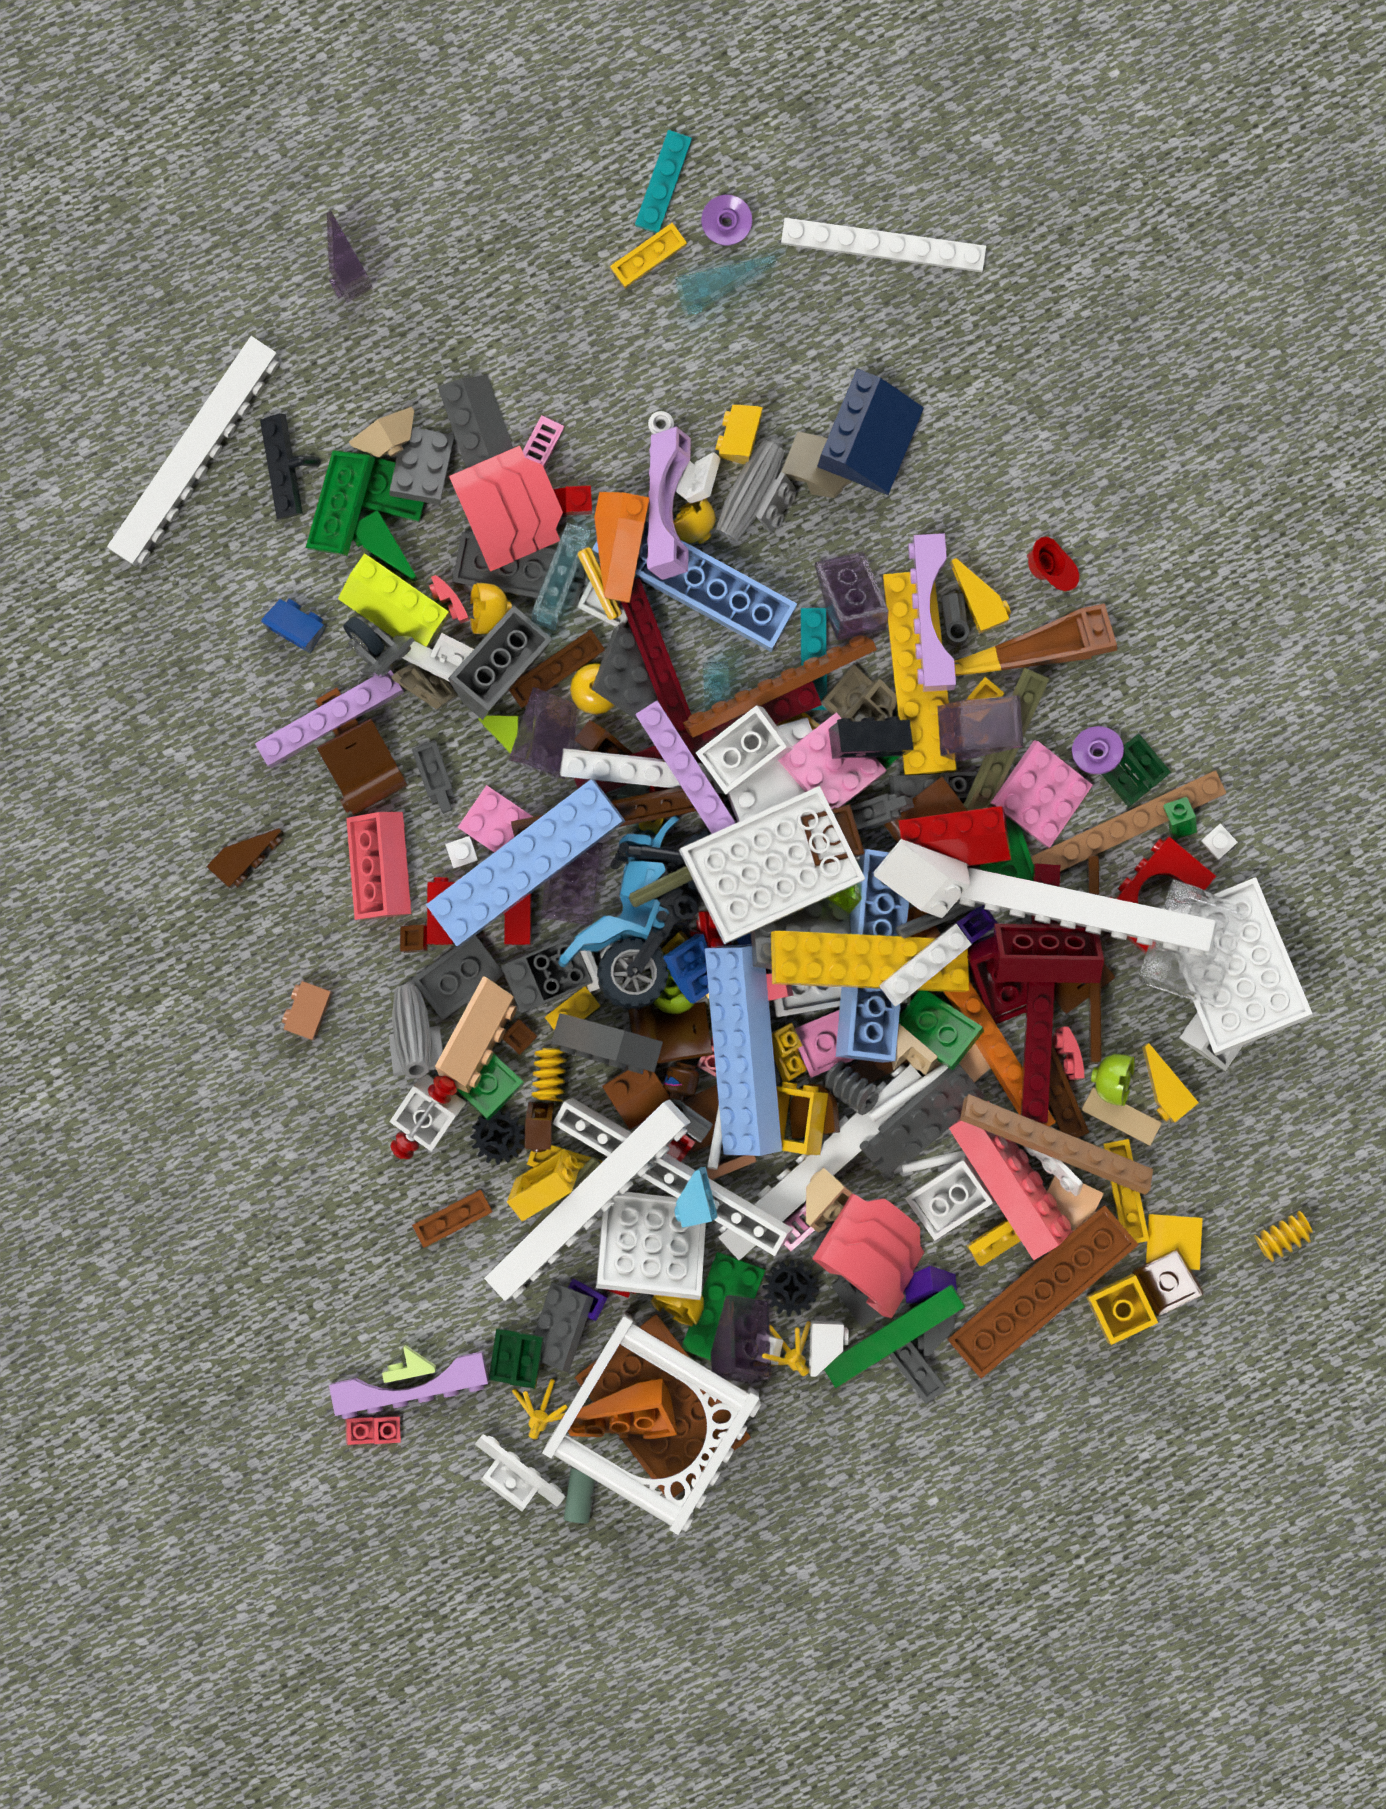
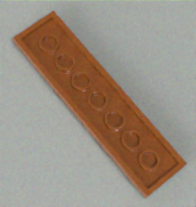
M1103 1205L1073 1230L1059 1246L1046 1253L950 1335L947 1340L982 1379L1139 1244L1110 1210Z

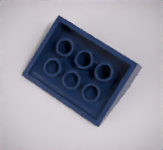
M857 368L825 443L817 467L889 495L924 407L881 377Z

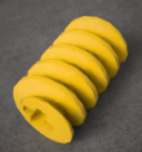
M542 1048L534 1052V1055L540 1057L541 1060L535 1061L533 1065L541 1069L533 1072V1076L540 1080L532 1083V1086L539 1089V1091L531 1093L532 1097L538 1100L563 1101L556 1096L564 1093V1090L558 1088L557 1085L565 1083L564 1079L558 1077L559 1074L566 1072L565 1069L559 1067V1064L567 1062V1059L560 1057V1054L565 1052L554 1048Z
M1301 1211L1297 1212V1219L1292 1215L1288 1216V1224L1283 1220L1279 1221V1229L1271 1225L1269 1227L1270 1234L1262 1230L1260 1232L1261 1239L1254 1235L1264 1256L1272 1263L1275 1261L1273 1255L1275 1252L1282 1258L1284 1257L1283 1248H1286L1290 1253L1293 1252L1292 1243L1301 1248L1302 1238L1308 1243L1311 1242L1310 1234L1313 1231Z

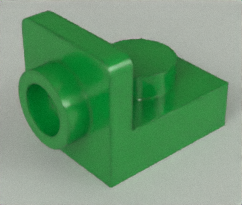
M1187 797L1163 805L1169 822V832L1173 840L1197 833L1196 815Z

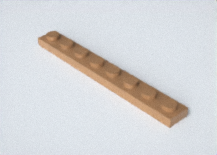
M1215 770L1031 856L1033 865L1035 863L1061 865L1060 871L1088 859V856L1099 854L1167 822L1168 818L1163 808V805L1187 797L1192 809H1195L1226 794V791Z
M970 1094L964 1098L961 1121L1144 1195L1150 1191L1153 1174L1152 1168Z

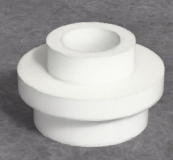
M664 411L655 412L649 419V430L652 434H656L673 428L674 421L672 416ZM664 420L666 426L663 429H659L656 426L657 421Z

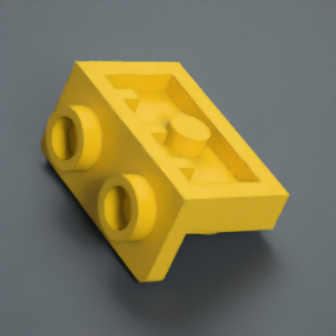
M1006 1219L966 1246L978 1265L983 1266L1021 1240Z

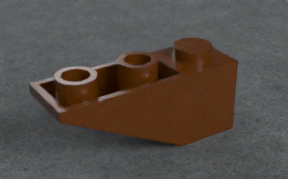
M278 828L224 847L206 867L229 888L232 889L234 886L239 888L248 879L246 875L249 871L248 867L251 865L257 869L266 859L261 853L267 846L272 850L276 849L283 841L279 834L284 832Z

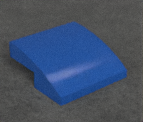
M695 934L663 956L675 983L690 1003L697 1002L709 993L705 948H708L703 934Z

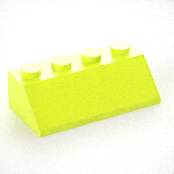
M365 553L350 573L338 597V600L374 623L393 638L395 636L412 637L416 642L426 647L430 646L451 616L449 611Z

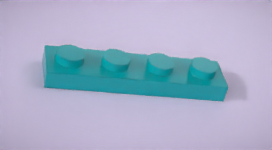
M671 130L667 131L635 222L636 227L653 233L660 231L692 141L691 137Z
M801 608V666H803L806 660L813 657L819 658L827 654L826 608ZM827 674L813 680L820 701L827 694ZM821 705L809 711H827V709Z

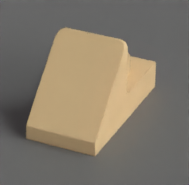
M898 1024L896 1059L892 1061L893 1070L907 1059L916 1070H920L924 1075H927L933 1069L938 1056L903 1026Z

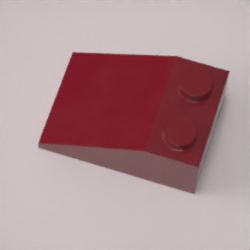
M994 937L969 946L967 955L968 966L982 1002L994 1022L998 1024L1026 1013L1027 982L996 981Z

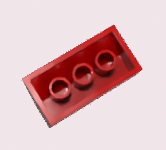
M1002 806L898 820L901 839L967 863V866L1011 860L1005 809Z

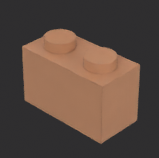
M301 981L300 985L296 984L291 995V999L294 1000L291 1010L286 1009L282 1019V1023L285 1024L284 1030L315 1040L333 992Z

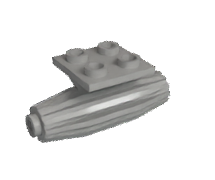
M770 438L769 441L763 440L750 456L749 462L744 464L725 499L715 529L722 536L738 542L756 517L770 533H773L775 528L781 526L784 519L783 513L787 505L790 506L795 500L796 488L786 474L780 472L778 476L786 453L782 449L783 444L773 438Z
M403 984L394 993L392 1011L394 1034H389L394 1077L405 1075L411 1079H419L422 1076H426L429 1070L436 1069L435 1065L443 1052L440 1026H429L428 1012L420 989L412 984Z

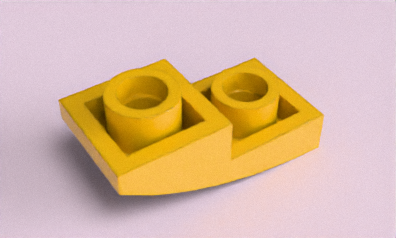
M788 1023L772 1033L774 1059L782 1081L788 1082L807 1070L798 1051L802 1043L792 1023Z

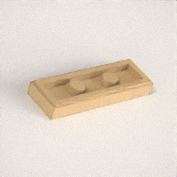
M1092 1087L1081 1108L1083 1112L1149 1146L1162 1124L1127 1104L1125 1106H1116L1105 1102L1099 1097L1094 1087Z

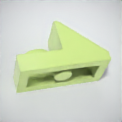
M405 1345L404 1353L407 1366L403 1367V1362L388 1365V1370L382 1372L384 1383L435 1373L437 1369L436 1365Z

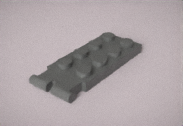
M462 532L452 583L473 587L476 583L493 584L507 594L553 602L554 598L569 600L568 605L578 607L582 584L574 583L573 577L583 579L585 570L578 555L577 559L562 556V551L542 548L490 572L475 535Z
M959 1064L954 1070L948 1068L878 1128L880 1132L869 1142L863 1141L859 1147L874 1162V1165L884 1177L890 1179L894 1175V1170L904 1161L908 1164L961 1118L964 1098L968 1094L980 1099L986 1096Z

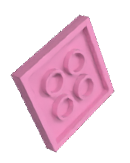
M837 712L792 746L793 749L778 760L805 792L820 786L831 809L847 804L887 771L876 757L832 759L829 728L837 723L838 719H842Z
M1034 740L991 801V804L994 807L1002 806L1008 818L1041 844L1050 848L1093 785L1039 741Z

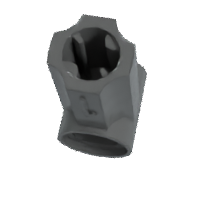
M953 593L941 596L946 641L953 647L962 646L969 636L964 595ZM954 628H959L963 631L964 636L956 639L952 637L950 631Z
M672 1099L673 1104L681 1106L682 1113L691 1122L685 1127L688 1130L687 1134L701 1143L713 1124L683 1102Z

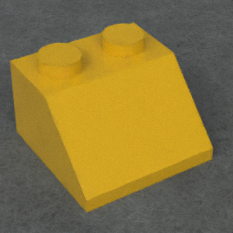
M732 405L731 412H725L722 426H726L724 436L719 435L715 450L719 451L721 459L740 464L749 462L762 418V407Z

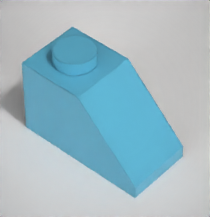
M706 1166L700 1167L693 1173L676 1201L675 1216L678 1222L681 1221L682 1228L712 1222L718 1217Z

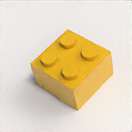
M1130 1274L1086 1295L1106 1341L1110 1345L1158 1323L1144 1291L1134 1274Z

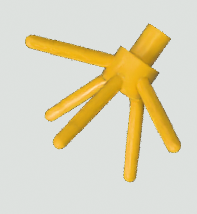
M806 1322L801 1338L800 1329L798 1327L795 1328L796 1349L791 1350L783 1340L782 1348L786 1352L784 1358L763 1353L762 1357L779 1362L778 1365H788L793 1371L797 1370L801 1376L807 1375L809 1368L805 1364L806 1358L802 1355L811 1322ZM767 1325L768 1330L774 1337L782 1339L772 1325ZM758 1361L755 1363V1366L757 1367L777 1366L762 1361Z
M554 1379L549 1381L540 1410L534 1411L527 1391L523 1392V1398L517 1389L512 1390V1393L530 1416L528 1422L531 1428L529 1437L532 1439H538L540 1431L546 1429L547 1423L562 1419V1416L565 1415L562 1412L568 1408L567 1405H563L550 1415L545 1412L555 1383Z

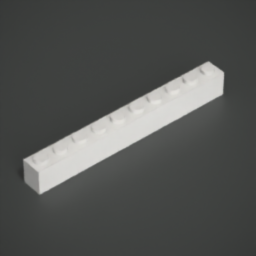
M250 336L107 547L135 567L139 563L143 564L150 555L148 549L152 543H158L165 532L163 527L167 521L172 522L179 512L177 507L182 500L186 501L193 492L191 486L195 480L203 478L207 472L208 467H206V464L210 458L215 459L222 449L220 444L225 436L229 438L236 429L234 423L238 417H244L250 409L251 404L248 402L253 395L258 396L265 386L263 380L268 373L272 375L278 368L279 362L277 360L279 356L275 351Z
M968 868L971 886L959 898V904L974 907L975 903L985 905V910L998 913L1001 908L1010 910L1009 915L1025 918V914L1035 916L1036 921L1050 924V920L1060 921V926L1075 929L1076 925L1086 927L1085 931L1101 935V931L1111 932V937L1126 940L1127 936L1137 938V943L1152 946L1153 942L1162 943V948L1172 951H1178V947L1189 949L1188 954L1203 957L1204 953L1211 954L1218 924L1216 920Z
M903 1064L892 1073L894 1078L888 1084L883 1081L876 1087L875 1093L879 1094L878 1102L867 1114L860 1115L856 1111L849 1119L846 1116L839 1120L840 1133H833L830 1136L828 1134L823 1135L820 1155L801 1154L795 1160L798 1165L792 1170L787 1167L776 1177L779 1182L772 1188L767 1185L757 1194L760 1199L753 1205L781 1222L784 1221L806 1201V1187L816 1172L825 1168L834 1176L861 1151L859 1146L863 1141L869 1142L880 1132L878 1128L916 1095L875 1122L872 1121L869 1113L921 1079L922 1076L911 1064L907 1067ZM721 1226L718 1229L721 1232L718 1238L738 1260L756 1246L725 1226Z
M574 1098L564 1101L552 1123L607 1157L632 1134ZM666 1153L660 1159L655 1157L649 1163L652 1167L642 1177L679 1198L695 1170ZM709 1179L718 1216L715 1221L776 1256L783 1249L793 1228Z
M670 1099L663 1102L484 1279L504 1301L512 1296L514 1299H517L527 1289L524 1285L530 1279L534 1282L544 1273L542 1267L547 1262L552 1265L562 1255L560 1250L565 1245L570 1247L580 1238L577 1233L583 1227L587 1230L598 1220L595 1215L601 1209L606 1212L616 1202L613 1198L619 1192L622 1195L634 1185L631 1180L637 1174L642 1177L652 1167L649 1163L655 1157L660 1159L670 1150L667 1145L673 1139L677 1142L688 1132L685 1127L691 1123L690 1120Z

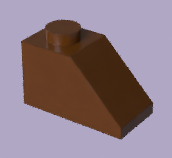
M591 720L586 723L574 740L586 751L628 756L633 754L608 731Z
M528 1102L525 1119V1149H531L533 1152L551 1150L554 1103Z

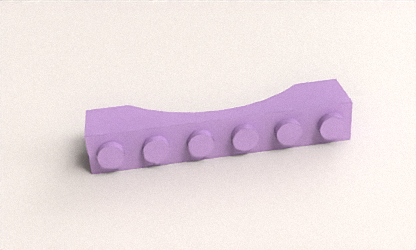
M678 427L651 435V447L649 449L650 491L648 492L650 502L647 566L648 570L662 580L688 572V548L681 542L676 533L672 508L677 484L690 461L691 438Z
M945 533L914 535L912 543L908 544L909 559H914V568L910 569L911 584L916 586V593L912 594V608L917 609L918 618L914 619V634H919L920 644H915L916 659H921V669H917L918 684H923V692L954 690L956 685L954 659L937 638L930 615L931 589L947 559Z
M390 670L384 676H373L255 743L267 766L273 768L336 728L404 693L402 687L391 678L394 675L393 671Z
M655 701L636 713L635 715L711 834L736 824L659 702Z
M482 1351L458 1356L439 1376L412 1388H381L354 1378L331 1383L329 1389L335 1416L342 1415V1419L358 1416L357 1411L367 1409L368 1414L383 1411L382 1406L392 1404L393 1408L407 1406L408 1400L418 1399V1402L422 1403L434 1400L433 1395L443 1393L444 1397L458 1395V1390L469 1388V1392L485 1389L484 1384L489 1383V1378Z

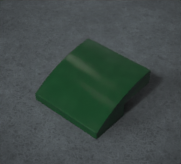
M1139 733L1123 745L1124 753L1119 763L1120 765L1110 772L1101 774L1128 808L1171 773Z
M497 1328L489 1380L536 1389L544 1337Z

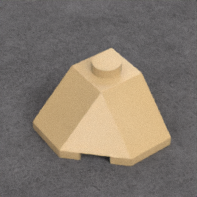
M409 407L377 419L350 440V445L376 457L386 454L392 457L404 450L402 445L408 442L411 437L414 417L413 408Z
M825 1168L816 1172L806 1187V1223L817 1232L826 1229V1223L836 1220L850 1195L854 1194Z

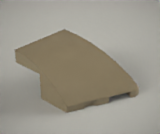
M797 432L781 472L786 474L789 480L807 482L810 494L835 498L852 481L817 467L828 438Z
M854 664L844 672L821 700L822 705L832 715L837 712L841 718H852V721H861V719L875 717L876 721H884L888 717H893L892 712L897 702L896 694L881 679L872 682Z

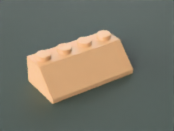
M483 976L435 1065L439 1076L450 1077L458 1089L467 1093L470 1092L472 1087L476 1088L481 1079V1069L484 1064H489L493 1056L492 1049L495 1043H499L505 1034L504 1026L508 1020L511 1021L516 1014L517 1006L514 996Z

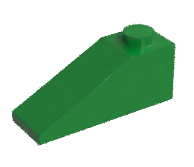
M378 510L357 522L353 540L358 548L363 545L368 553L411 581L418 580Z

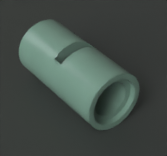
M574 1467L570 1469L563 1520L575 1523H589L592 1505L591 1495H593L595 1480Z

